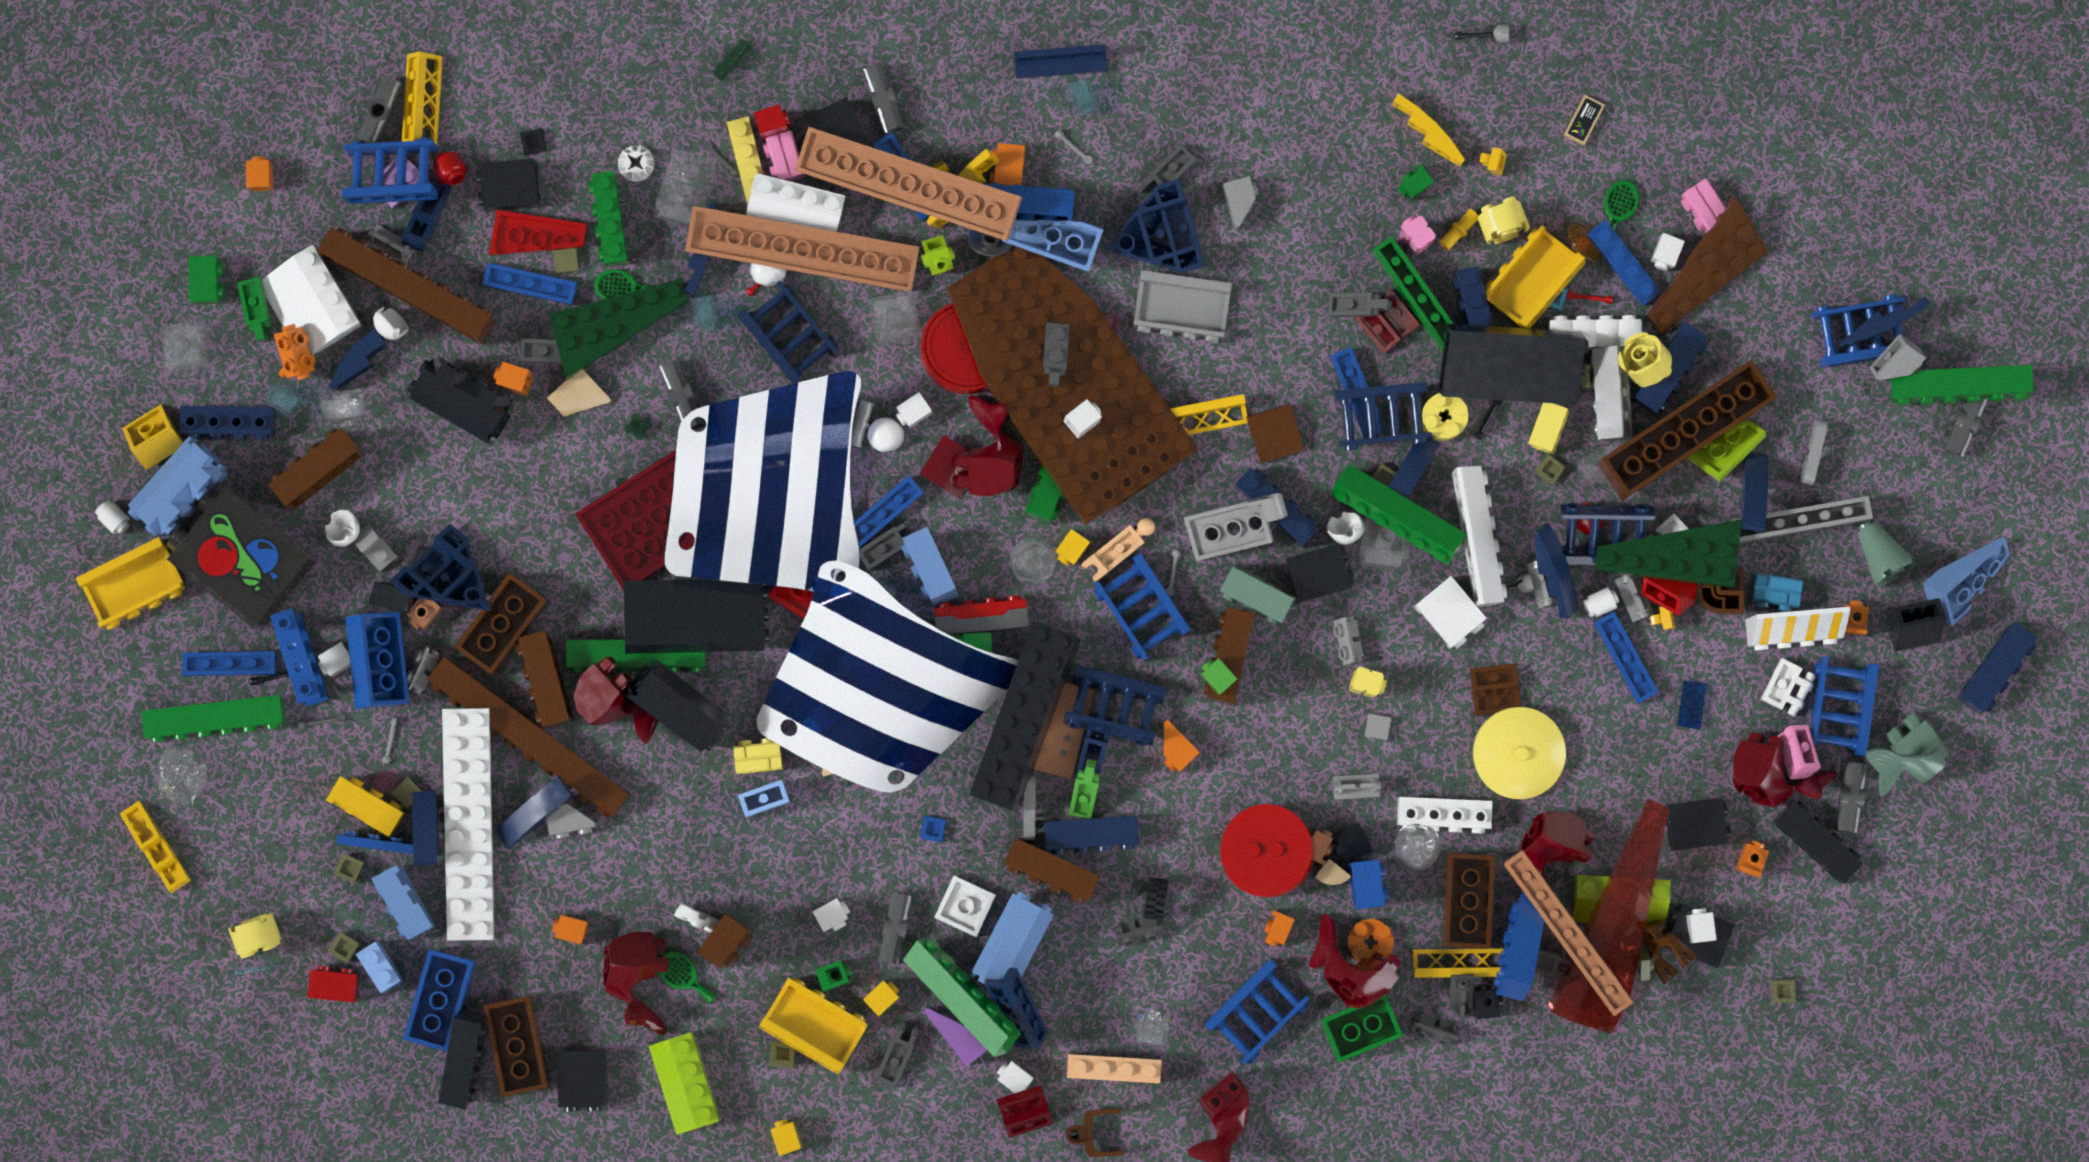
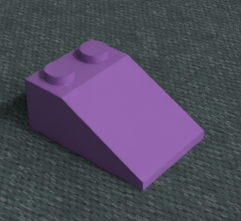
M930 1007L924 1010L966 1067L987 1051L961 1022Z

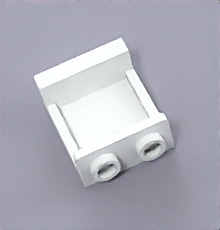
M1452 576L1414 606L1419 614L1421 613L1446 642L1449 649L1453 646L1458 649L1467 641L1465 636L1471 631L1476 634L1485 626L1482 622L1487 619Z

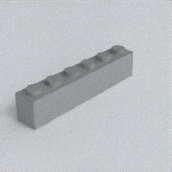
M1869 496L1767 513L1765 531L1741 529L1739 544L1869 521L1873 519Z

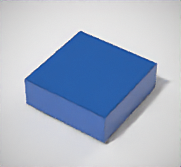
M924 816L920 838L943 843L947 820Z

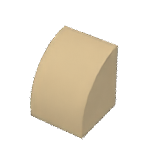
M1330 859L1326 861L1325 865L1314 876L1319 882L1327 885L1341 884L1351 877V875Z

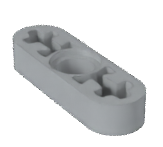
M1815 419L1808 445V449H1810L1809 455L1805 457L1800 483L1813 485L1828 421Z
M1036 774L1031 775L1024 792V841H1035Z

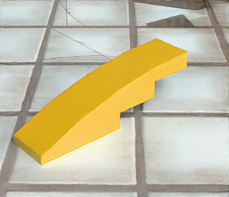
M1398 93L1392 105L1411 116L1407 125L1425 135L1421 144L1461 167L1465 159L1448 135L1424 111Z
M985 149L958 176L984 184L987 181L982 174L1000 160L995 153ZM930 216L927 223L929 226L939 230L948 221Z
M140 801L120 813L140 850L145 853L153 869L159 874L170 893H174L191 881L176 854Z

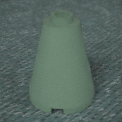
M1868 521L1859 527L1860 531L1857 535L1876 587L1889 584L1898 579L1904 570L1907 573L1916 565L1914 558L1877 522L1872 523Z

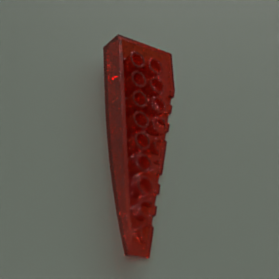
M1647 798L1583 931L1629 996L1632 993L1669 813V807ZM1570 958L1548 1004L1550 1011L1572 1022L1612 1034L1622 1011L1613 1016L1579 967Z

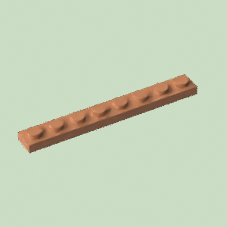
M1522 849L1503 863L1613 1016L1633 1004V1000Z

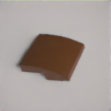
M1290 403L1246 417L1260 463L1304 450Z
M1516 663L1470 669L1475 717L1493 715L1500 710L1510 707H1521Z

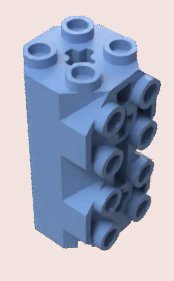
M189 436L128 505L130 507L129 515L138 521L140 519L147 524L145 529L154 536L158 535L161 537L170 534L175 536L182 529L183 525L181 523L186 517L189 519L197 512L198 508L195 506L197 501L201 499L206 501L213 493L211 489L217 483L221 484L229 475L226 472L227 466L221 464L223 461L204 444H201L199 447L196 444L198 440L194 437Z
M1020 891L1017 895L1012 893L970 977L980 976L978 981L983 984L986 979L1003 980L1009 968H1017L1022 977L1054 914L1050 913L1052 908L1041 902L1036 906L1029 902L1031 897ZM995 988L1001 993H1003L1002 988Z

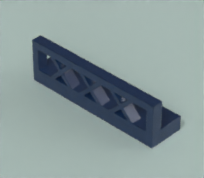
M1105 44L1014 51L1016 79L1107 72Z
M1009 968L1003 980L986 979L984 985L993 1003L1000 1008V1011L1007 1019L1011 1020L1010 1018L1019 1023V1025L1014 1024L1021 1032V1035L1026 1038L1020 1039L1018 1037L1014 1043L1015 1047L1040 1049L1048 1030L1018 969ZM995 988H1002L1004 994ZM1002 1002L1009 1005L1012 1008V1010L1003 1005Z

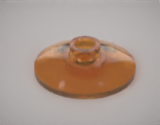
M1571 223L1568 226V235L1573 251L1576 254L1579 252L1589 261L1597 262L1602 257L1601 253L1586 235L1589 230L1580 223Z

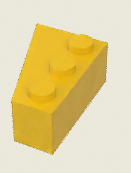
M340 776L326 801L331 804L334 803L348 814L354 815L388 837H393L407 814L402 811L403 806L394 800L388 803L382 799L384 794L374 788L368 791L362 787L364 782L353 776L351 779Z

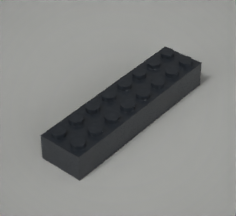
M1033 621L969 795L1018 813L1025 789L1031 778L1081 642L1080 638Z

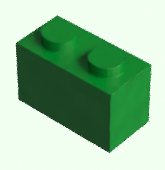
M188 256L189 302L191 304H221V298H224V285L220 284V275H224V264L220 262L217 256Z

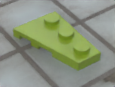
M1747 419L1687 459L1721 482L1766 437V431Z

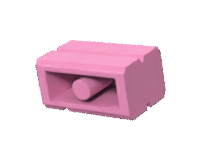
M792 130L767 137V144L763 145L766 158L771 157L773 166L769 167L772 177L790 182L804 178V173L795 171L799 153Z
M1707 178L1681 195L1683 198L1681 200L1682 206L1687 212H1692L1695 217L1693 220L1695 226L1699 231L1703 230L1705 233L1711 230L1716 223L1715 219L1726 209Z
M1414 215L1403 222L1400 238L1405 245L1408 244L1407 248L1412 255L1417 256L1432 245L1436 235L1430 227L1427 228L1428 224L1422 216L1415 218Z
M1808 725L1788 726L1784 732L1777 736L1784 742L1782 754L1789 779L1809 778L1821 768Z

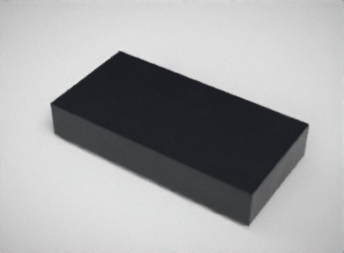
M374 582L368 604L409 614L414 597L406 596L397 587Z

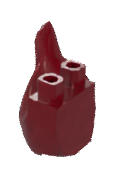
M971 395L968 397V403L972 413L993 435L996 442L987 447L975 448L971 453H959L957 466L969 468V473H959L957 487L969 489V494L978 496H993L1010 492L1018 486L1020 481L1018 479L1023 464V444L1001 430L1007 417V404L989 405L982 399Z
M611 656L605 657L599 663L592 664L579 678L573 693L576 710L589 724L597 726L606 725L632 715L638 739L647 744L659 721L642 710L633 701L625 699L626 692H629L627 688L633 679L626 672H620L617 677L612 673L618 664Z
M1751 732L1747 741L1741 740L1733 757V783L1736 791L1739 794L1742 792L1744 795L1752 798L1751 801L1771 808L1781 805L1796 791L1808 797L1819 799L1822 796L1823 787L1837 777L1836 771H1821L1814 773L1809 778L1799 779L1787 784L1783 773L1784 756L1782 750L1784 742L1777 736H1771L1768 744H1763L1764 737L1759 733Z
M1547 811L1535 816L1532 820L1534 823L1531 825L1529 832L1524 834L1520 846V851L1524 850L1550 886L1544 873V866L1553 861L1572 863L1575 859L1586 863L1592 857V850L1584 845L1588 846L1592 843L1594 832L1586 828L1587 821L1572 813Z
M1323 913L1320 921L1318 943L1310 959L1309 967L1319 969L1324 966V977L1327 983L1347 1007L1360 1009L1372 1005L1385 995L1398 980L1399 976L1396 971L1402 965L1394 954H1389L1385 958L1381 953L1374 952L1370 959L1362 958L1356 965L1351 964L1342 956L1338 949L1334 919L1330 915Z
M630 932L613 939L604 948V991L629 1004L624 1015L627 1025H644L664 1036L667 1033L664 1023L646 1004L636 998L632 988L642 980L654 978L655 973L667 972L669 966L668 957L656 956V954H665L666 942L662 938H653V932Z
M1233 1071L1224 1075L1198 1098L1203 1110L1212 1121L1218 1136L1216 1139L1203 1141L1189 1148L1187 1152L1192 1158L1206 1162H1230L1231 1147L1244 1131L1249 1114L1248 1090Z

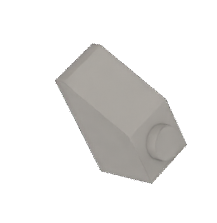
M1250 176L1223 183L1222 186L1234 230H1238L1255 202V195H1258L1257 185L1255 181L1251 182Z
M1899 334L1869 369L1877 380L1908 376L1921 367L1926 357L1917 345Z

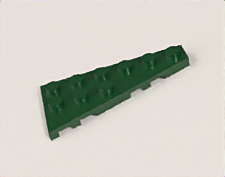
M682 278L549 314L566 380L568 381L577 372L588 368L597 359L608 355L628 342L642 330L648 329L654 322L668 316L688 303Z
M1741 519L1597 547L1594 571L1734 588Z

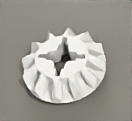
M630 145L625 150H622L618 158V169L626 179L634 182L642 181L651 175L654 169V158L645 147ZM629 157L634 159L641 158L640 164L643 169L636 166L631 168L632 162Z

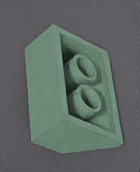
M1235 564L1220 592L1224 593L1222 597L1232 603L1238 600L1244 604V609L1252 613L1259 611L1265 614L1264 619L1273 624H1276L1277 621L1283 622L1295 599V595Z

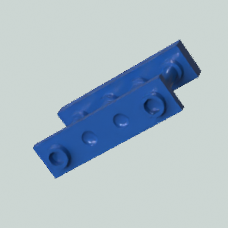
M419 138L418 141L384 143L354 141L351 144L344 145V150L350 157L353 156L352 185L350 188H342V198L348 204L437 200L438 191L428 182L429 152H439V147L430 138ZM407 153H420L419 182L408 185L406 183ZM398 154L397 183L393 186L384 185L385 155ZM375 155L374 184L372 187H363L362 158L363 156Z
M1897 294L1885 296L1882 301L1830 309V306L1816 308V312L1811 314V319H1821L1826 346L1825 356L1819 359L1820 367L1827 368L1874 360L1888 347L1881 343L1880 336L1871 338L1872 345H1870V349L1861 350V347H1858V343L1849 345L1848 353L1839 354L1838 350L1835 349L1829 316L1843 314L1846 334L1849 336L1855 331L1853 312L1865 311L1868 320L1875 314V309L1888 307L1889 313L1892 312L1897 305L1906 301L1905 297L1898 298ZM1901 324L1892 329L1894 340L1899 334L1902 335Z
M1141 553L1132 558L1134 562L1131 565L1132 568L1103 587L1096 581L1093 592L1100 602L1102 600L1105 601L1134 645L1131 647V650L1135 657L1146 661L1148 659L1146 651L1174 633L1176 635L1181 633L1183 637L1191 629ZM1136 575L1138 577L1142 575L1147 582L1144 584L1145 587L1114 606L1107 594ZM1149 594L1151 596L1155 594L1159 600L1157 606L1127 625L1120 613ZM1168 614L1172 620L1169 623L1170 625L1142 644H1139L1133 632L1159 615Z
M293 609L271 615L270 619L298 704L305 702L306 707L330 700L302 613L294 614Z
M1820 657V661H1816L1814 674L1818 675L1810 727L1814 746L1816 748L1817 742L1850 747L1851 750H1854L1853 756L1864 757L1868 749L1879 665L1869 663L1866 664L1865 668L1858 670L1828 665L1829 657ZM1826 674L1860 679V682H1863L1862 691L1857 693L1825 688ZM1823 697L1855 701L1860 705L1859 714L1848 715L1821 710ZM1820 719L1853 724L1854 727H1857L1856 737L1847 738L1818 733Z
M1271 959L1204 1024L1210 1031L1213 1029L1216 1031L1220 1030L1244 1055L1240 1060L1243 1065L1246 1062L1251 1064L1260 1055L1257 1051L1296 1012L1300 1015L1309 1006L1306 1003L1309 1000L1306 995L1300 1000L1275 975L1276 971L1274 968L1277 965ZM1263 979L1266 982L1269 981L1294 1006L1285 1016L1259 991L1260 988L1257 985ZM1246 996L1252 997L1277 1022L1268 1033L1242 1007L1241 1001ZM1230 1012L1233 1015L1236 1013L1261 1039L1252 1049L1226 1024L1227 1021L1224 1018Z

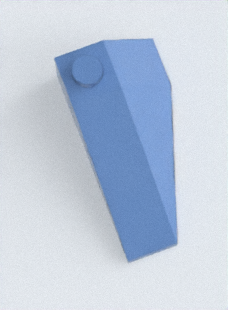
M1015 219L1009 240L1002 241L1089 272L1103 228L1084 221Z
M2001 537L1939 569L1923 583L1927 600L1940 598L1948 625L1953 626L1968 613L1972 607L1968 602L1975 593L1982 594L1985 590L1983 588L1985 579L1988 576L1994 577L2010 556L2006 538Z

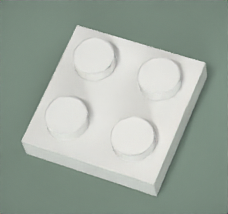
M953 876L934 918L977 937L996 895Z

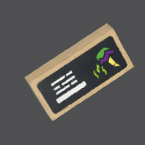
M1584 95L1563 136L1584 146L1605 105Z

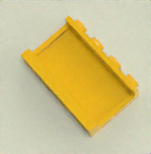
M1543 225L1539 229L1534 228L1527 237L1528 242L1524 246L1520 245L1513 253L1514 258L1509 264L1507 262L1504 263L1498 271L1499 276L1494 281L1490 280L1484 287L1487 302L1517 326L1525 329H1530L1585 265L1584 256L1579 252L1577 254L1572 252L1549 234Z
M160 537L76 577L78 585L83 587L99 621V628H107V630L118 627L120 625L119 621L125 618L132 620L140 616V611L149 608V610L159 607L162 605L161 601L168 597L172 600L183 594L182 590L187 588L164 540Z
M796 977L793 980L787 978L768 1013L761 1021L759 1029L839 1075L868 1026L865 1023L866 1019L855 1012L853 1015L846 1012V1007L837 1001L829 1002L825 999L826 995L816 989L812 992L805 987L806 983Z

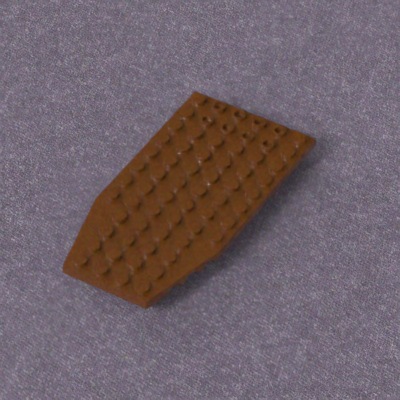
M1012 245L1011 249L1005 254L995 256L947 288L956 315L960 320L963 333L970 346L971 354L978 367L980 377L997 401L1007 404L1008 417L1085 526L1099 516H1105L1177 468L1180 462L1198 451L1196 444L1094 300L1042 255ZM1046 323L1070 325L1067 368L1064 376L1059 375L1058 387H1048L1049 374H1044L1043 369ZM1085 400H1088L1090 403L1093 402L1098 406L1102 417L1097 425L1078 439L1064 423V419L1068 413Z

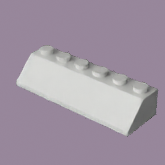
M1481 466L1457 467L1452 472L1461 529L1467 534L1464 547L1474 604L1477 607L1504 603V598H1507V590L1505 584H1501L1500 575H1503V567L1501 561H1497L1496 553L1499 552V543L1497 539L1493 538L1492 530L1496 529L1493 516H1490L1488 509L1492 507L1490 494H1486L1485 485H1488L1486 471H1482Z

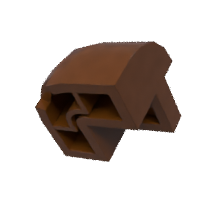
M1736 569L1734 588L1697 584L1698 600L1709 612L1725 615L1744 614V569Z

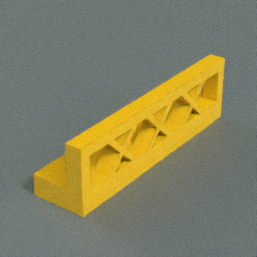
M420 51L407 54L402 141H418L419 138H422V129L427 126L430 131V139L437 145L443 56ZM427 59L435 61L432 73L426 67ZM428 81L433 86V93L430 96L425 90V84ZM427 103L432 109V114L429 118L424 113V106Z
M1244 394L1171 408L1177 419L1182 418L1181 424L1186 417L1190 416L1200 421L1196 428L1188 430L1183 426L1188 435L1248 424ZM1241 407L1243 420L1233 421L1226 415L1231 408ZM1226 410L1224 414H1222L1219 411ZM1215 412L1222 417L1217 425L1211 426L1204 421L1208 413ZM1204 414L1202 419L1196 415ZM1224 419L1229 421L1228 423L1221 424ZM1201 423H1203L1204 425L1207 426V427L1199 428V426L1201 425Z
M1503 949L1412 950L1413 977H1451V975L1474 974V977H1495L1500 967H1491L1484 960L1491 953H1500ZM1477 953L1487 954L1483 958H1481ZM1418 954H1427L1434 960L1428 968H1418ZM1431 954H1440V955H1439L1437 958H1435V957H1433ZM1444 954H1451L1457 960L1451 968H1445L1438 961ZM1455 954L1463 955L1460 958H1458ZM1467 954H1474L1480 961L1474 967H1467L1461 960ZM1437 963L1441 968L1432 967ZM1458 963H1460L1464 968H1455V967L1457 966ZM1481 963H1483V964H1485L1487 967H1478V966H1479Z

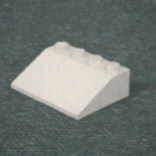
M756 173L753 178L745 215L837 231L845 195Z
M314 245L292 256L262 279L265 296L283 327L295 324L296 328L302 326L303 331L309 336L307 344L310 353L313 355L363 327Z

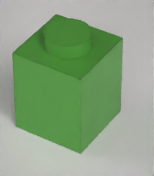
M1219 658L1215 662L1213 659H1210L1201 667L1204 670L1201 676L1218 695H1221L1237 680Z

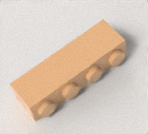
M1068 1054L1067 1078L1160 1083L1162 1060Z

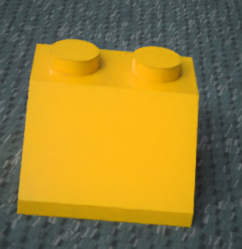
M161 404L122 428L132 453L145 470L158 465L163 459L174 454L183 443L180 433Z

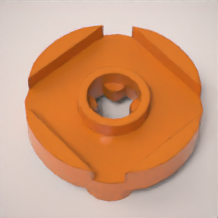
M1365 919L1355 924L1350 930L1347 946L1353 958L1358 962L1362 958L1370 959L1374 952L1381 953L1386 958L1392 953L1394 938L1390 928L1383 922L1376 919ZM1369 935H1372L1374 940H1378L1377 945H1373L1372 949H1368V945L1364 944V939H1368Z

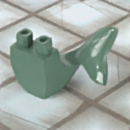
M1914 713L1909 714L1902 720L1909 729L1906 734L1903 735L1897 726L1885 733L1892 744L1890 745L1892 751L1886 748H1875L1865 752L1869 763L1879 772L1878 788L1881 797L1892 789L1902 771L1905 770L1914 780L1923 783L1930 780L1946 766L1944 759L1948 762L1951 761L1949 752L1938 734L1926 721H1921Z

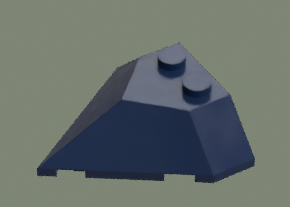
M1175 179L1157 185L1150 196L1139 206L1121 228L1118 235L1104 250L1181 273L1204 267L1201 245L1180 180Z
M451 524L435 537L432 547L410 568L405 565L390 579V582L408 597L491 611L489 601L486 600L484 594L485 589L475 559L471 555L468 538Z

